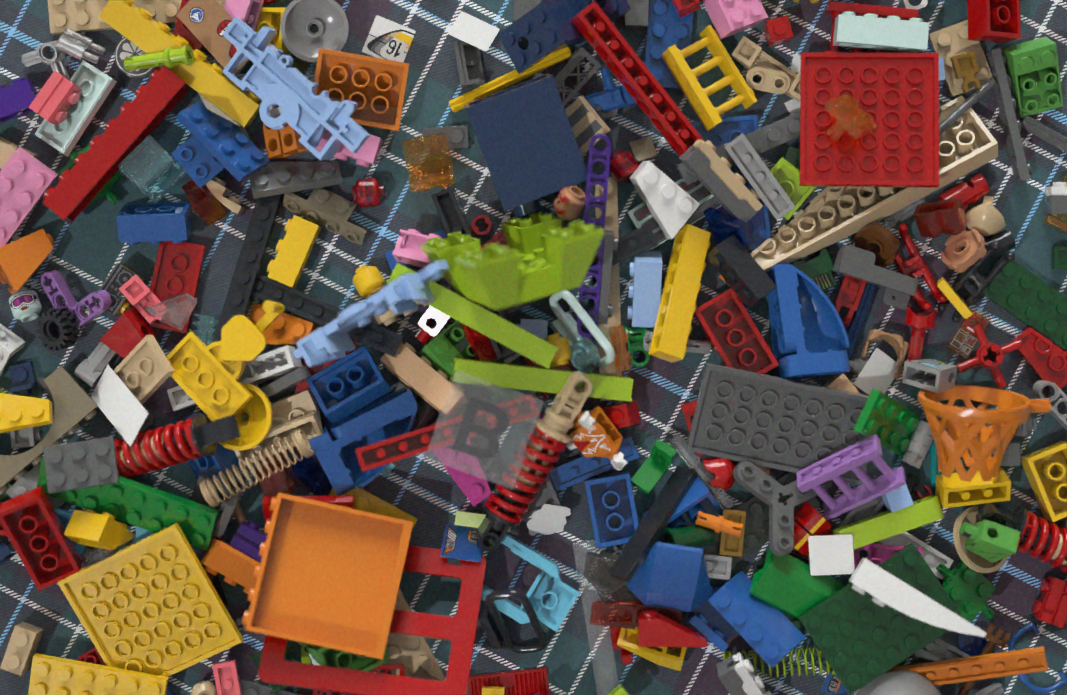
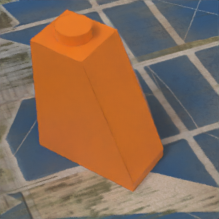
M43 228L0 247V282L3 285L7 283L10 285L8 290L12 295L19 292L54 249L53 238L49 233L46 234Z

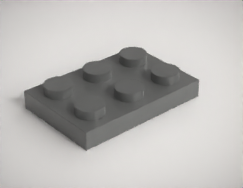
M114 437L43 447L48 493L50 494L120 483Z

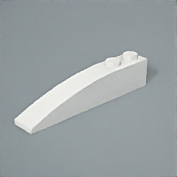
M286 345L259 355L253 361H245L244 373L239 381L256 386L302 367L301 359H296L293 353L297 347ZM180 386L167 390L173 411L197 405Z
M865 558L861 559L849 579L853 583L852 589L862 595L865 592L873 596L872 601L881 607L887 604L915 619L955 632L981 637L986 635V632Z

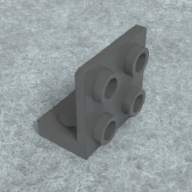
M201 474L190 500L211 507L202 495L199 486L200 481L209 478L214 484L218 497L223 500V494L219 491L212 478ZM221 483L225 494L230 497L229 490L224 483ZM231 487L232 492L236 494V489ZM239 490L237 496L232 494L231 499L225 497L224 502L219 501V505L211 507L219 510L215 525L216 529L213 536L219 539L222 538L241 497L242 492Z

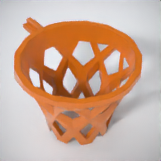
M955 384L954 388L940 393L921 389L917 399L922 404L934 439L938 471H941L943 476L949 478L952 476L954 469H956L960 481L969 482L972 481L978 470L983 482L991 481L993 477L997 478L1003 455L1019 424H1024L1030 420V413H1049V410L1052 408L1050 399H1029L1017 392L980 385ZM955 399H961L966 408L954 407ZM949 400L947 405H943L939 401ZM970 400L982 403L975 409ZM991 404H992V405H996V406L998 407V410H986V409H987ZM935 415L941 417L940 423ZM997 448L996 452L994 453V455H993V457H992L991 454H992L993 451ZM961 456L963 458L965 465L967 467H970L967 472L960 460Z

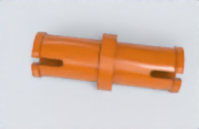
M701 511L698 512L695 525L713 529L715 533L723 532L737 538L740 537L743 524L723 519L724 516L719 515L717 517Z

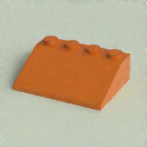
M319 48L314 82L319 83V85L316 87L315 92L319 96L322 91H328V96L332 101L342 103L343 100H349L358 103V107L350 117L359 125L399 131L409 63Z

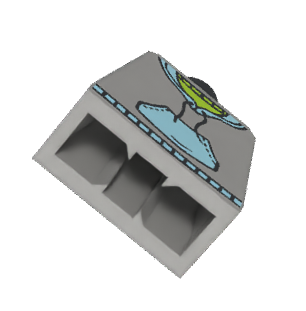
M935 359L908 360L904 364L902 383L940 393L954 388L957 367L956 365ZM925 371V374L921 375L920 372Z

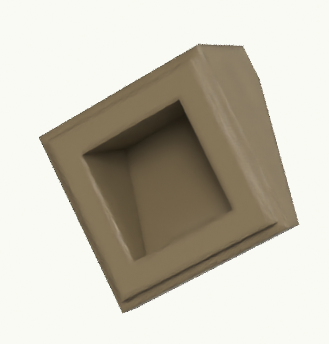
M651 136L629 142L633 157L638 163L658 156Z

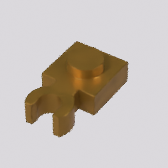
M974 50L952 56L950 60L956 80L963 78L961 86L963 93L969 92L968 83L974 84L975 90L980 89L981 83L974 76V74L980 72Z

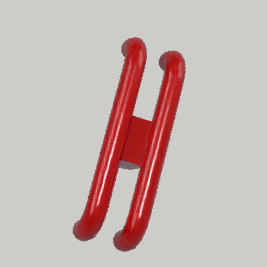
M901 223L898 227V232L912 258L903 261L898 252L893 260L900 274L917 278L922 275L935 299L942 303L946 302L947 297L937 287V283L908 233V225ZM917 287L916 294L913 296L922 310L930 311L932 305L925 300Z

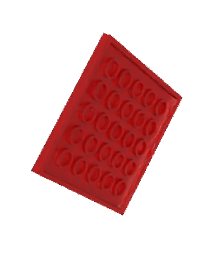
M801 52L799 186L938 188L939 53Z

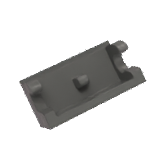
M453 41L461 88L467 89L486 84L480 49L464 41Z

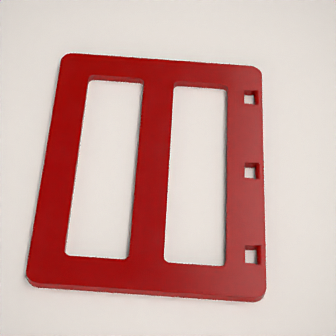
M408 545L402 572L459 578L462 580L455 616L450 617L394 609L389 633L451 641L447 676L444 681L286 661L285 654L288 639L267 634L258 670L259 678L265 683L355 695H466L487 566L485 557L481 555V562L461 560L460 565L448 564V558L440 556L441 549Z

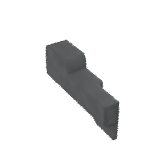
M844 245L840 248L833 267L834 272L884 287L883 303L906 311L910 296L916 294L919 279L874 265L875 254L851 245Z

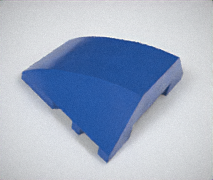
M657 542L648 552L630 582L624 581V584L647 606L691 612L713 596L704 552L700 548Z

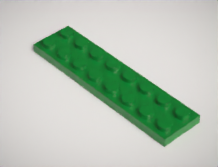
M43 454L37 487L42 486L47 496L93 510L99 514L107 512L115 516L117 520L154 533L178 523L190 545L208 551L219 510L119 476L120 483L50 494L48 493Z

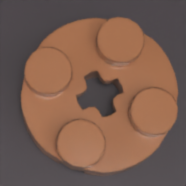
M971 228L969 231H966V229L958 230L946 240L944 244L946 248L944 252L941 251V259L950 269L956 270L958 273L964 272L978 259L985 256L987 250L984 237L976 229Z

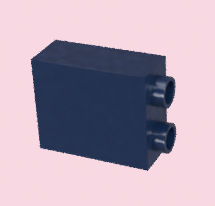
M551 74L541 75L464 105L504 211L513 208L516 217L524 216L541 208L538 198L554 192L557 197L564 187L576 186L582 190L580 183L587 180L588 173Z

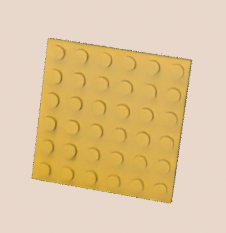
M178 523L80 569V571L57 582L106 666L169 677L241 643L244 639Z

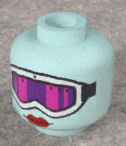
M22 287L18 293L9 298V305L14 318L21 320V322H29L39 317L38 314L42 311V306L36 291Z

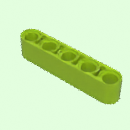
M932 495L913 501L914 505L895 512L885 511L833 530V534H851L853 536L854 550L944 518V514L937 495Z

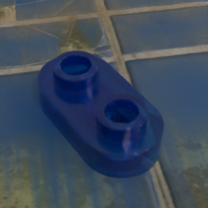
M303 456L302 462L296 459V464L292 465L294 475L313 494L318 496L325 495L332 487L326 473L310 457L306 458Z

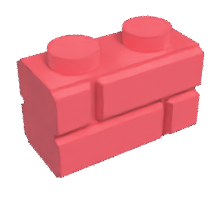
M54 70L29 108L48 122L57 126L58 123H62L68 115L67 110L70 106L79 101L82 89Z

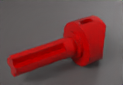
M909 305L906 307L904 323L913 327L907 361L921 359L925 329L935 327L936 309L928 313H919L914 311Z

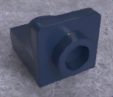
M33 362L8 366L13 388H10V393L18 392L19 396L31 394V389L38 388Z

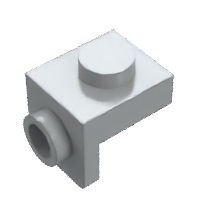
M37 426L10 431L11 448L38 445L43 440L42 428Z

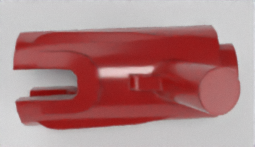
M979 173L968 179L967 183L962 182L941 193L937 201L938 207L943 213L952 214L955 212L956 227L965 226L964 210L968 208V204L971 202L973 204L976 203L981 197L989 193V186L982 174Z

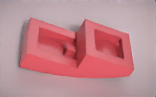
M136 274L119 288L123 295L151 325L168 311L164 304Z

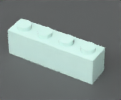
M842 12V14L835 18L833 46L907 53H924L927 50L929 23L923 22L921 18H910L907 21L900 20L899 16H887V19L878 18L877 14L855 16L856 13Z

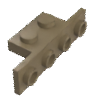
M323 187L314 188L307 200L293 193H285L282 206L286 207L289 211L296 212L306 217L309 221L326 227L330 232L337 233L347 238L350 242L361 246L364 243L367 231L349 222L357 204Z

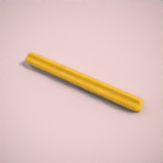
M569 47L556 50L524 73L518 74L515 69L450 100L449 106L453 112H457L465 108L464 105L497 93L568 59L572 55Z

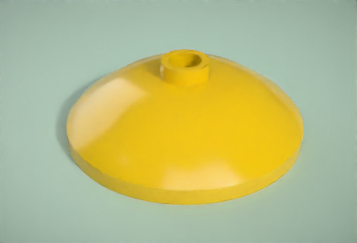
M249 383L242 384L254 397L236 414L241 437L218 442L230 450L244 451L256 447L266 438L272 425L273 412L268 397L261 389ZM246 413L249 415L247 421H245L244 415Z

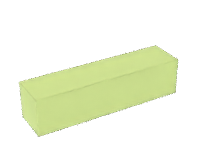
M457 510L455 525L478 528L486 514Z

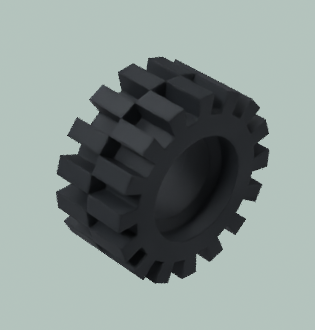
M57 308L44 312L38 317L39 322H36V326L39 329H36V332L40 333L41 336L38 338L39 340H44L42 345L44 347L48 346L47 349L58 351L74 345L75 341L78 340L79 336L76 334L80 333V329H76V326L79 324L74 322L76 317L74 315L70 316L71 312L69 310L65 311V308ZM55 323L60 329V335L56 331Z

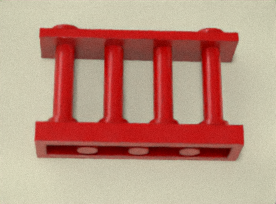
M829 1L825 6V15H831L830 18L833 19L830 51L824 50L823 52L849 53L839 52V46H833L835 18L842 14V12L856 13L855 16L877 14L878 18L886 19L887 16H899L900 20L909 21L910 18H918L919 10ZM852 47V53H861V48ZM874 50V53H883L884 50Z

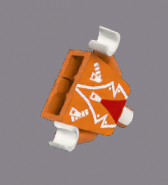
M600 406L589 412L581 410L574 419L575 424L573 428L570 429L569 436L572 440L567 445V448L569 450L578 448L587 458L594 456L608 458L615 469L621 470L628 463L623 459V453L618 452L623 436Z

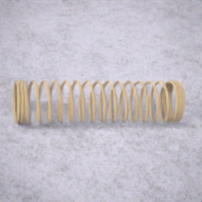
M299 429V431H295L294 435L291 434V438L300 452L301 459L295 455L289 440L284 437L285 443L294 457V463L289 459L281 441L278 440V445L287 459L288 466L282 462L275 445L271 444L275 456L281 463V470L276 466L269 449L265 447V452L275 468V473L270 470L263 453L258 451L259 457L268 470L269 476L263 473L257 457L252 454V459L262 474V480L257 477L251 461L247 457L245 458L246 464L254 475L256 483L250 480L246 467L239 461V466L249 481V487L244 484L240 471L233 464V471L241 482L243 490L238 488L232 472L226 467V473L236 488V494L232 492L226 476L220 471L219 475L229 490L230 497L225 494L223 486L216 475L213 474V480L219 491L223 494V500L218 497L216 488L209 478L200 481V490L207 503L211 507L219 505V501L224 502L225 497L231 499L232 494L237 496L238 490L244 492L245 487L250 489L251 484L257 485L258 481L263 482L264 477L270 478L271 474L276 475L277 470L282 472L283 466L289 468L290 463L295 465L296 459L302 462L303 456L306 458L311 457V455L313 456V448L305 433Z

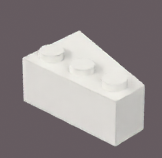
M643 161L629 178L667 239H673L700 205L650 161Z

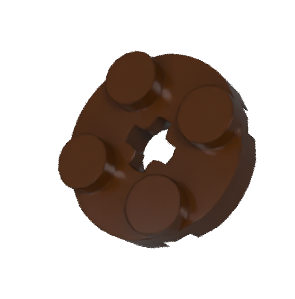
M877 222L862 227L853 239L855 247L874 253V265H882L881 267H886L893 262L900 247V241L893 233ZM873 243L878 244L880 248L874 249L872 247Z

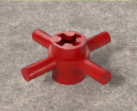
M981 323L972 326L980 346L976 350L974 358L956 364L958 372L961 373L979 365L984 369L991 370L998 389L1007 386L999 366L1003 362L1005 354L1023 347L1021 340L1018 339L1000 347L996 343L988 342ZM988 349H991L993 356H995L994 361L984 359V356L988 354Z

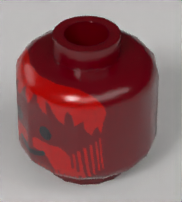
M620 149L610 156L609 173L617 183L625 181L628 184L631 182L630 176L638 168L639 163L629 151H622Z
M377 178L357 180L355 186H352L354 204L358 203L360 208L379 206L381 198H385L384 184L380 185Z

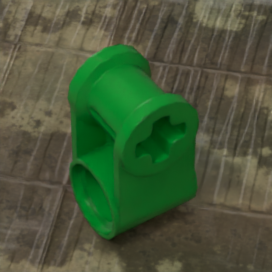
M624 326V337L629 362L632 366L641 368L650 359L649 352L645 351L643 347V339L647 332V327L628 328ZM636 351H641L645 354V361L643 363H636L634 361L633 354Z

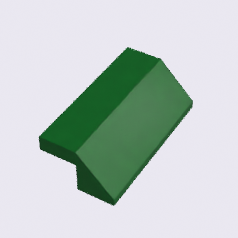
M768 548L764 568L753 574L749 593L799 620L798 617L846 585L828 575H811L810 566L789 554L777 556Z

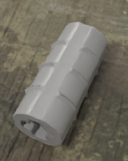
M920 420L901 460L917 469H920L934 440L927 422Z

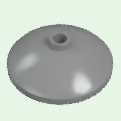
M293 0L286 7L282 15L280 31L285 46L293 55L304 61L317 62L319 48L335 51L342 50L347 41L349 25L344 10L335 0ZM316 24L319 28L318 32L312 33L310 26Z

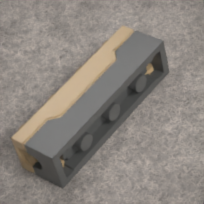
M698 139L679 159L735 221L745 225L763 207L758 201L760 196L753 189H747L744 185L746 183L744 178L738 173L734 174L729 169L731 164L724 157L720 158L715 153L717 149L710 141L707 140L705 142Z

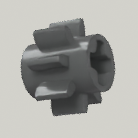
M1030 413V420L1024 424H1019L1014 436H1032V430H1037V419L1032 418V413Z

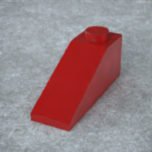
M651 610L637 613L638 647H707L704 635L662 614H656L655 611Z

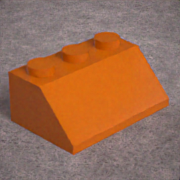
M217 539L213 540L200 562L206 565L204 570L216 576L217 572L224 575L223 581L235 587L238 583L245 587L243 592L248 595L250 589L255 588L257 579L253 578L256 565H261V563Z

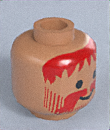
M576 186L564 187L554 200L553 207L557 216L562 220H575L584 210L586 198L585 193Z

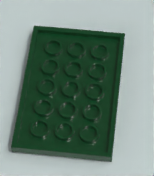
M910 543L877 565L964 619L913 543ZM849 583L798 617L849 695L949 630L915 619L887 604L881 607L872 601L873 596L865 592L862 595L852 589L853 583Z

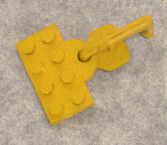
M270 300L263 303V310L266 314L255 325L243 315L232 317L222 328L221 341L212 342L208 346L194 332L190 331L166 356L174 369L170 376L213 422L223 417L236 415L254 397L239 379L244 373L245 361H253L265 349L266 338L262 333L284 312L285 306L283 304Z

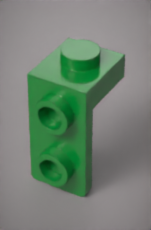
M658 438L653 445L650 456L632 477L631 483L646 494H649L672 465L677 451L670 443L663 442Z

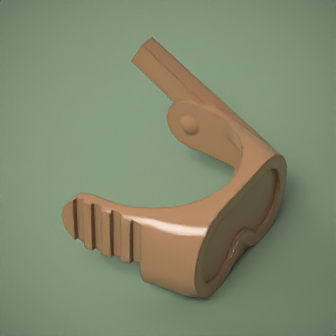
M871 330L862 349L861 357L865 358L868 345L871 342H887L895 349L897 354L894 378L899 379L909 343L904 341V338L900 335L886 333L882 330Z

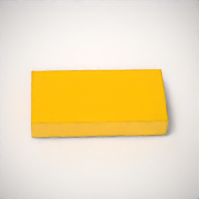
M944 277L940 278L937 281V287L964 319L969 318L972 315V310Z

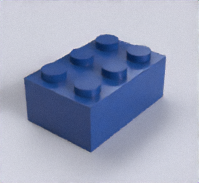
M624 472L584 480L596 548L628 543L639 526L629 473Z

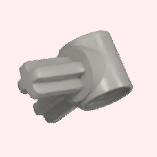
M58 40L43 43L37 46V50L22 55L21 61L26 67L39 63L51 65L53 72L55 70L70 80L63 62L66 59V52L57 48ZM50 47L54 49V56L50 53Z

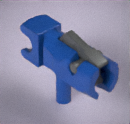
M609 68L600 70L605 84L603 91L598 93L594 91L584 97L601 118H614L617 115L618 109L637 104L623 85L614 86Z

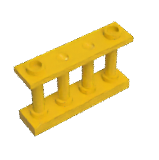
M711 24L699 34L702 39L682 50H679L674 44L661 55L707 132L722 122L720 115L741 103L746 110L757 102L754 91L747 85ZM707 46L713 58L691 69L685 58ZM719 66L725 77L706 88H702L697 77ZM730 84L737 96L715 108L708 96Z

